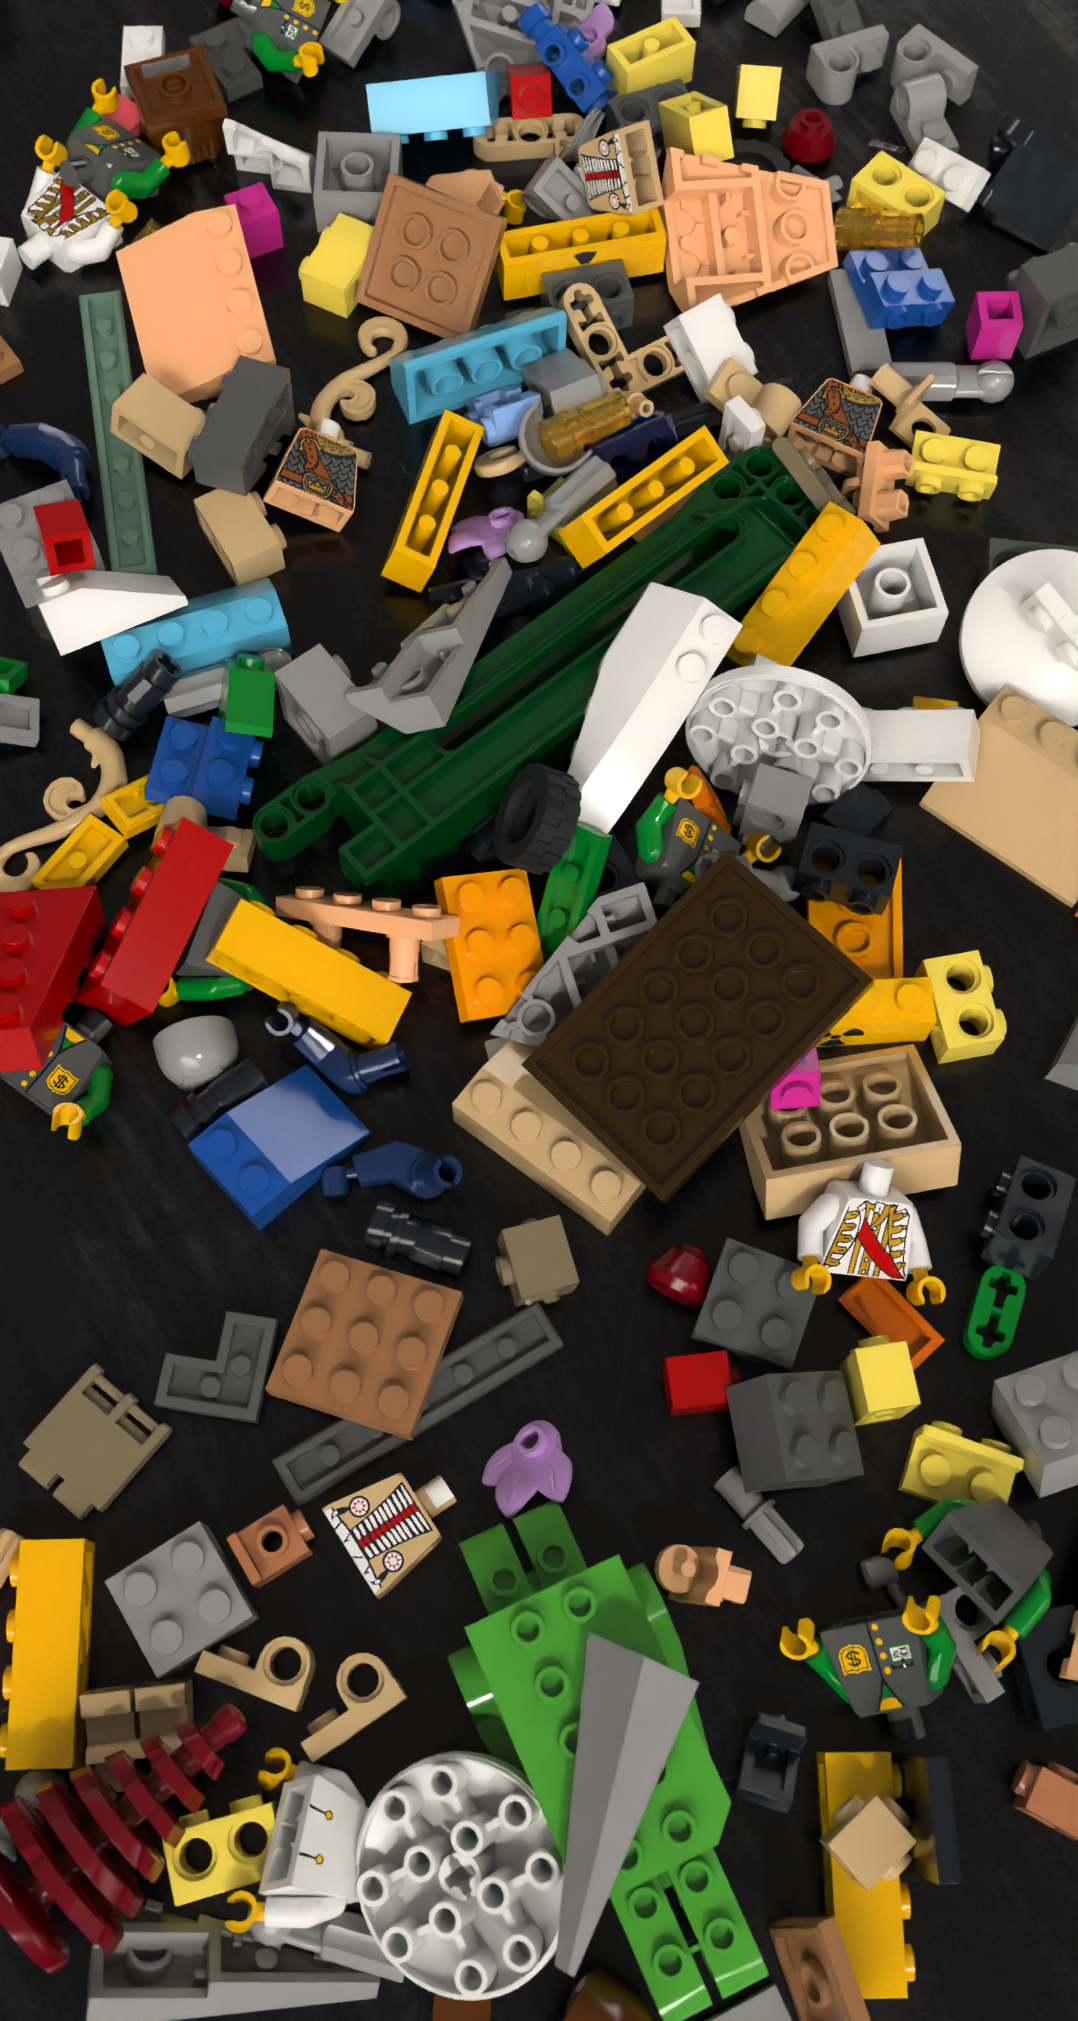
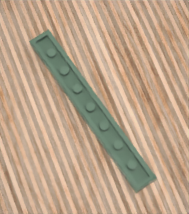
M120 290L79 295L112 572L158 575L143 454L110 432L112 404L134 383L123 298Z

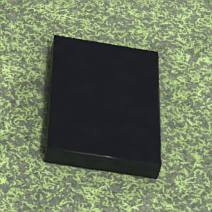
M912 1752L893 1753V1762L899 1764L902 1778L901 1798H897L898 1805L912 1821L906 1830L917 1841L907 1852L912 1857V1860L904 1870L938 1885L960 1884L962 1875L949 1759H946L945 1756Z

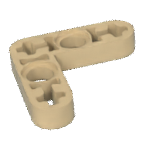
M573 113L552 114V117L513 120L512 117L498 118V125L486 126L487 135L473 136V150L480 159L490 162L550 158L553 156H558L565 164L571 161L580 162L579 158L573 159V157H570L569 150L584 118ZM526 133H535L541 138L535 142H526L520 137ZM548 134H552V138L548 139ZM513 136V141H508V137ZM491 138L494 139V141L488 142V139Z
M585 283L573 284L560 298L558 309L564 310L567 315V331L581 359L584 358L595 372L600 371L608 394L617 391H634L643 394L685 373L679 358L677 357L675 360L673 358L672 352L675 350L667 335L628 355L598 293L590 285ZM575 298L578 302L586 301L588 306L583 312L580 309L573 311L571 308V303ZM595 318L597 323H593L583 332L580 327L586 321L589 324ZM601 334L606 338L609 344L607 354L597 355L592 352L588 344L590 335ZM646 355H655L662 361L663 372L660 376H652L647 373L643 365ZM615 357L617 362L611 368L608 366L602 371L600 366L605 365ZM614 376L617 379H625L627 384L622 390L620 388L612 389L610 386Z

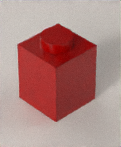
M544 62L506 65L508 108L512 119L552 117L551 73Z
M79 499L33 507L40 544L51 576L96 568L90 530Z
M727 1350L665 1358L662 1365L669 1417L729 1409L726 1387L741 1383L738 1366L736 1363L729 1364Z

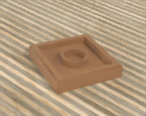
M834 1916L791 1917L769 1924V1932L799 2021H871Z

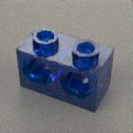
M654 410L649 417L637 416L578 443L582 452L587 450L593 452L589 457L597 455L609 465L613 458L618 456L619 469L616 472L618 486L614 489L616 490L679 444L671 414ZM654 439L656 442V451L654 455L649 459L647 456V448L649 443Z

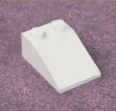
M48 569L36 575V582L28 584L61 656L189 605L186 596L169 576L87 569L51 576Z

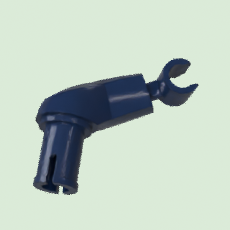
M44 423L13 424L7 428V431L4 426L0 425V459H5L13 454L19 458L42 460L54 470L59 471L61 481L67 479L75 499H79L80 503L83 502V498L89 499L91 494L86 477V468L90 464L91 457L88 448L80 439Z
M281 1002L277 1006V1010L287 1017L289 1023H283L276 1016L270 1014L265 1020L266 1028L274 1035L284 1036L291 1032L293 1034L291 1039L292 1045L332 1083L348 1093H366L371 1086V1082L388 1075L406 1071L409 1068L405 1049L401 1048V1043L398 1040L373 1051L360 1054L343 1039L308 1016L303 1022L299 1021L298 1008L292 1002Z
M394 1141L353 1155L354 1166L327 1168L322 1174V1193L326 1196L348 1195L349 1179L358 1178L361 1188L392 1183L414 1197L428 1199L442 1193L444 1188H452L451 1185L456 1186L459 1184L463 1171L459 1161L452 1156L440 1158L432 1152L407 1143Z

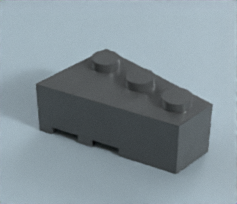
M240 355L232 372H226L222 382L221 394L216 404L211 403L206 412L205 425L200 435L193 437L189 446L188 458L193 463L197 483L247 496L267 469V463L262 461L268 453L277 456L282 448V443L277 441L283 434L292 436L296 430L290 369Z

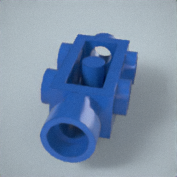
M543 2L535 3L520 17L518 26L528 39L535 40L537 43L535 49L541 55L543 62L550 67L566 89L568 96L576 102L582 112L588 114L593 108H598V110L606 114L607 100L613 99L618 94V90L611 82L614 79L612 71L601 59L598 58L595 61L587 50L590 42L578 27L574 25L571 28L560 23L554 26L551 22L553 16Z

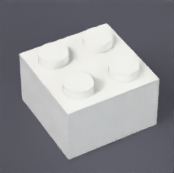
M923 537L880 545L836 604L853 658L936 642L949 614Z

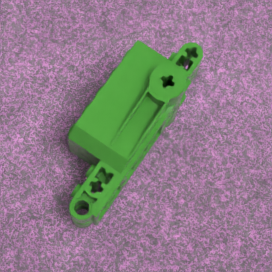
M550 1500L511 1518L533 1571L527 1574L524 1573L502 1523L458 1543L489 1616L465 1627L471 1644L447 1655L482 1741L493 1757L513 1765L527 1775L565 1864L586 1641L589 1634L593 1633L646 1656L689 1678L690 1676L680 1639L675 1631L664 1601L645 1565L640 1563L626 1570L618 1554L587 1568L558 1502ZM695 1696L692 1698L609 1894V1898L663 2021H682L713 2005L691 1955L698 1950L701 1952L722 1999L769 1975L713 1847L719 1844L731 1801L710 1757ZM670 1886L673 1888L693 1934V1937L687 1940L684 1939L663 1891Z

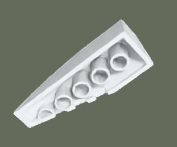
M649 583L601 659L597 672L599 674L593 694L589 697L584 712L583 726L578 740L575 741L570 756L572 760L567 774L574 776V780H577L580 785L579 792H581L582 800L580 801L581 813L578 821L604 833H609L670 744L741 630L742 624L708 599L658 583Z

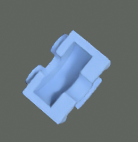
M509 384L466 399L465 402L469 413H466L464 418L483 426L485 429L481 439L489 447H494L518 438L519 427L523 417L538 399L541 401V396L539 393L530 390L522 393L521 387ZM541 403V408H540V410H541V413L543 414V406H542V403Z

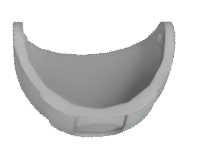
M538 399L526 412L519 427L518 444L521 454L533 469L542 474L550 476L569 474L582 465L593 452L591 450L585 452L577 451L557 438L542 417L540 410L542 402Z
M199 1016L185 1019L164 1028L153 1039L154 1051L162 1072L170 1081L186 1091H203L207 1088L206 1085L229 1068H234L238 1059L239 1042L234 1025L231 1020L222 1016Z

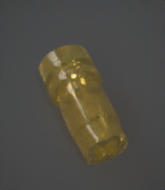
M841 207L836 214L834 222L837 250L856 249L857 251L867 250L869 247L878 249L919 248L924 236V217L922 213H907L906 211L879 210L878 212H872L868 207H860L859 209L857 207Z
M618 391L606 397H599L588 402L571 413L567 410L562 411L556 417L551 416L538 422L537 432L547 457L554 464L570 458L571 454L577 455L581 453L585 445L594 444L631 425L632 413L626 398Z

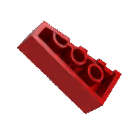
M182 817L170 827L162 826L150 848L151 851L155 852L149 865L147 867L143 866L136 875L130 887V891L133 894L125 908L123 907L118 912L109 929L110 935L102 950L95 957L88 975L74 1000L95 1009L100 1014L123 1026H127L152 1014L234 845L185 817Z
M97 886L0 892V1072L43 1069L64 1023L62 1014L68 1002L73 1003L79 990L77 981L83 968H89L94 957L93 946L96 939L102 938L107 928Z

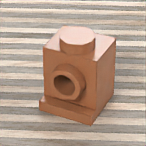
M281 1505L226 1539L252 1586L260 1588L311 1556L313 1552L307 1542L314 1538L315 1535L299 1509L291 1514L286 1506ZM271 1532L280 1533L283 1539L280 1549L275 1552H268L264 1547V1539Z
M1024 1760L1013 1778L1011 1790L1016 1793L1012 1806L1063 1835L1078 1840V1774L1053 1761H1049L1045 1768Z

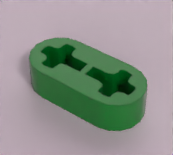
M995 1265L979 1277L972 1296L962 1337L965 1348L974 1357L982 1360H991L1009 1349L1013 1341L1026 1292V1284L1022 1275ZM1001 1277L1006 1280L1005 1288L1012 1291V1294L1006 1295L1000 1301L999 1307H995L993 1303L996 1290L989 1287V1283L993 1284ZM992 1317L995 1318L992 1334L999 1338V1342L995 1341L986 1348L982 1345L983 1337L976 1334V1330H981L985 1327L989 1318Z

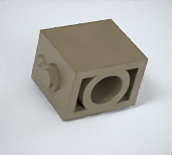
M560 1215L541 1220L529 1218L523 1220L521 1225L501 1230L497 1239L501 1255L495 1257V1265L501 1285L510 1286L516 1307L531 1305L536 1301H544L545 1304L558 1301L561 1295L572 1293L580 1281Z

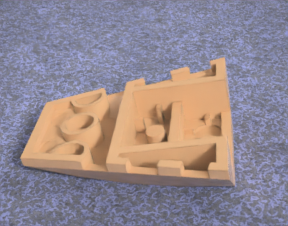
M673 147L667 149L661 185L664 205L658 206L667 235L665 265L668 290L682 313L719 293L724 302L733 307L838 267L829 181L779 170L772 173L759 170V167L747 163L736 165L722 162L719 157L703 154L699 157L685 154L682 149Z

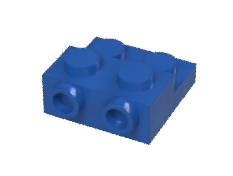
M919 247L849 251L843 261L844 268L870 329H898L911 326L931 327L939 325L956 302L942 269H929Z
M166 716L146 784L144 799L165 804L168 799L174 796L184 795L199 801L204 806L207 814L236 821L240 803L246 805L250 803L255 778L249 777L248 772L250 767H259L264 741L256 740L254 735L224 731L220 717L213 716L210 726Z

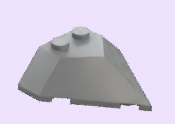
M452 0L476 72H500V102L507 95L506 65L543 61L541 55L535 49L537 45L535 40L528 39L518 26V21L523 13L535 3L543 2L553 16L551 22L554 26L560 23L571 28L574 25L579 27L592 14L595 0Z
M641 882L598 897L587 910V915L570 936L568 935L522 992L518 1002L506 1017L499 1021L490 1034L539 1047L658 922L645 883Z

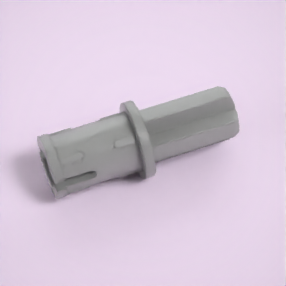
M738 1465L731 1468L714 1484L713 1487L716 1491L722 1494L743 1519V1529L746 1530L750 1527L780 1563L786 1564L801 1552L804 1542L773 1507L776 1503L773 1498L767 1500L761 1492L745 1493L741 1468Z

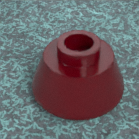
M814 108L798 112L782 134V147L791 159L800 164L813 165L824 161L833 153L836 145V138L830 118L824 112Z
M682 1243L679 1249L669 1247L647 1266L648 1282L655 1289L681 1304L689 1307L700 1306L705 1300L712 1276V1269L706 1264L708 1256L701 1250L686 1243Z

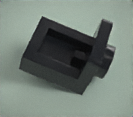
M756 1713L745 1735L734 1797L787 1813L792 1805L800 1753L807 1741L809 1729L795 1724L792 1719L782 1714Z

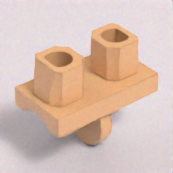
M879 440L867 442L864 466L856 468L855 478H848L843 481L841 493L845 497L852 499V506L858 512L857 517L873 524L875 532H887L890 521L908 516V495L902 489L894 490L895 480L910 478L913 475L914 458L905 449H888Z
M673 1544L665 1547L655 1561L657 1581L664 1589L670 1591L668 1598L688 1604L719 1607L720 1602L723 1600L744 1604L752 1572L730 1565L733 1552L718 1547H693Z

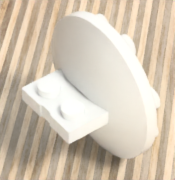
M1044 549L1016 556L992 571L971 596L965 608L959 631L960 658L969 684L987 707L1006 684L1069 726H1078L1077 552L1062 549Z
M758 653L749 666L727 671L708 682L689 712L685 727L686 740L690 752L701 769L710 777V781L715 787L730 790L740 795L741 790L739 786H743L745 777L755 779L759 763L814 778L806 806L833 803L848 789L854 788L869 768L874 744L871 723L858 702L844 689L815 673L794 667L782 666Z
M452 1751L422 1759L404 1769L390 1780L379 1792L367 1812L356 1849L357 1894L360 1898L359 1902L365 1921L374 1940L385 1957L406 1977L419 1986L444 1997L458 2000H484L504 1995L522 1986L535 1976L557 1951L565 1864L527 1775L513 1765L487 1754L472 1751ZM365 1861L369 1870L361 1875L363 1862Z

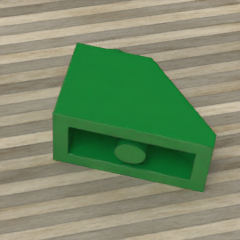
M238 654V660L226 658L218 710L224 731L272 738L275 675L272 666L265 665V658L251 654Z

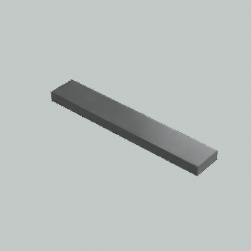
M538 1301L442 1358L414 1437L563 1347L562 1340ZM342 1418L275 1458L272 1462L299 1508L409 1440Z

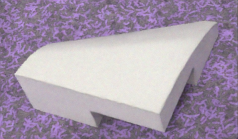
M224 118L222 128L227 152L230 155H234L237 170L270 174L274 189L313 193L316 158L314 155L270 138L238 122Z

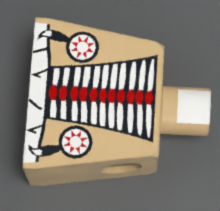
M649 119L613 130L579 146L578 155L580 162L576 164L574 173L584 183L588 204L592 209L632 216L664 205Z
M398 1473L335 1501L322 1510L373 1593L380 1599L441 1542L442 1536L431 1519L457 1501L441 1475L413 1492L402 1473Z

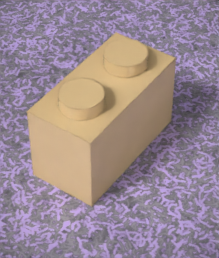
M143 373L112 404L110 432L179 479H182L193 468V463L188 458L189 446L193 437L200 435L205 425L206 413L174 394L166 385L158 383Z
M215 489L193 500L199 524L236 586L263 579L286 568L282 552L283 549L287 548L286 540L276 523L269 525L264 517L267 515L265 506L256 491L248 493L247 496H242L225 490Z

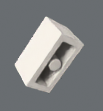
M720 293L682 313L663 326L700 403L708 401L702 393L725 359L733 357L752 376L758 373L754 364L753 351L746 342H743L735 325L734 312L724 302Z

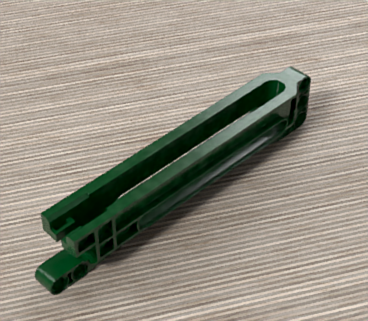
M762 446L747 449L709 477L670 520L473 664L445 727L405 734L390 726L360 749L305 775L260 808L255 814L252 824L258 849L262 856L273 862H285L326 833L334 825L336 817L341 814L351 831L356 835L338 849L340 865L343 867L341 872L346 889L349 892L362 894V901L372 903L374 898H398L458 852L464 844L474 837L471 833L476 827L493 813L497 814L501 805V799L505 795L508 785L527 764L537 762L559 771H563L570 766L572 760L570 756L583 726L584 712L599 674L597 672L601 659L649 583H658L704 597L741 623L821 513L774 451ZM311 802L323 804L316 810L304 809L305 805ZM274 829L286 830L284 835L278 838L266 836Z

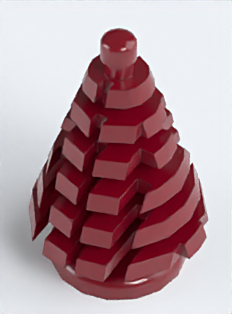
M228 1703L224 1704L211 1716L212 1720L201 1729L192 1720L173 1727L183 1742L174 1752L158 1735L139 1742L144 1754L154 1767L147 1776L136 1761L124 1750L104 1757L107 1767L124 1788L125 1795L122 1798L111 1785L105 1782L99 1772L91 1766L86 1765L70 1772L71 1781L78 1789L76 1792L89 1812L73 1795L70 1796L63 1785L55 1780L35 1788L34 1795L40 1802L38 1805L43 1814L21 1796H15L0 1803V1813L3 1816L1 1820L18 1851L32 1868L30 1870L33 1873L28 1878L11 1859L0 1851V1923L37 1965L48 1973L56 1974L67 1964L70 1958L71 1948L69 1940L51 1909L55 1902L58 1903L67 1917L95 1946L98 1943L105 1953L113 1954L124 1936V1927L118 1921L119 1916L112 1904L115 1907L118 1905L124 1915L133 1919L145 1901L144 1892L136 1883L137 1879L122 1855L135 1870L138 1868L145 1879L152 1883L157 1881L165 1867L163 1856L154 1846V1841L141 1823L147 1818L167 1844L174 1849L177 1847L186 1831L182 1821L169 1806L167 1799L175 1793L193 1814L197 1813L206 1797L193 1776L203 1768L215 1781L225 1765L218 1751L228 1742L233 1743L247 1729L245 1717L237 1707Z

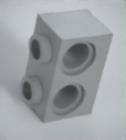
M759 763L755 779L745 777L739 795L737 809L732 825L740 827L737 841L746 846V840L754 831H764L770 834V837L761 844L760 851H763L769 844L776 843L781 846L779 856L789 859L814 778Z

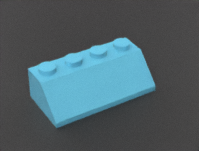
M544 307L532 312H523L517 317L492 325H484L477 330L456 337L444 338L437 343L416 350H408L398 356L389 358L391 385L409 424L443 414L445 409L452 411L467 406L466 399L509 384L518 387L527 386L521 366L566 348L567 315L562 309Z
M269 578L187 600L189 605L100 640L115 687H121L124 680L142 661H146L156 650L170 655L179 664L183 674L222 662L225 663L226 658L238 660V654L256 655L261 650L269 647L279 648L289 655H293L288 626L276 590Z

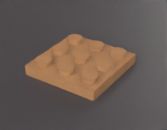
M389 173L354 301L442 338L456 337L474 331L508 219L398 174Z
M321 1249L265 1389L269 1395L412 1441L463 1302V1294L458 1290Z

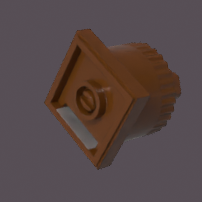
M202 45L123 66L126 79L138 108L144 138L148 146L164 156L165 151L162 146V139L167 133L176 131L181 142L186 140L190 150V161L188 164H196L197 162H203L204 159H214L218 156L222 149L221 143L224 136L222 117H226L228 114L225 101ZM171 166L170 168H171V169H178V168H180V167H173V166Z

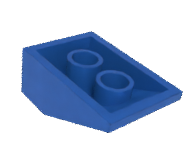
M306 1064L226 1112L191 1141L188 1147L196 1161L260 1231L316 1183L327 1168L338 1164L367 1139L371 1133Z

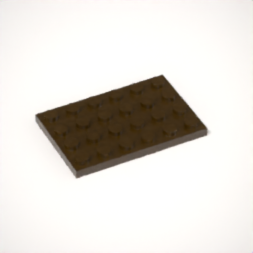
M726 850L521 1065L663 1203H666L874 985V980Z

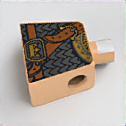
M856 374L852 377L849 384L834 378L827 379L793 417L790 423L787 439L799 452L803 447H806L821 465L847 477L855 478L856 468L864 466L867 442L872 441L883 404L880 398L872 395L875 388L869 385L871 378L864 374Z
M320 419L316 422L314 431L308 428H300L264 494L263 502L340 532L355 508L358 453L354 448L338 442L341 433V427L338 423L330 419Z

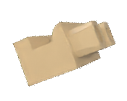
M192 1677L144 1682L140 1686L139 1683L94 1688L79 1695L81 1719L85 1718L86 1765L95 1764V1770L99 1772L105 1782L111 1785L116 1792H122L124 1788L107 1767L104 1757L124 1750L133 1759L147 1758L139 1742L154 1735H158L174 1752L183 1742L173 1727L192 1720L194 1723Z

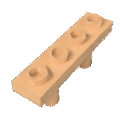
M297 886L295 894L276 897V916L309 921V924L313 925L312 932L318 937L317 941L332 949L341 948L342 927L386 934V937L390 938L388 980L392 982L412 983L419 980L418 958L420 940L433 942L459 936L460 917L441 914V906L415 904L412 905V909L401 907V900L374 898L371 903L362 901V894L356 892H335L333 896L324 895V888L317 886Z

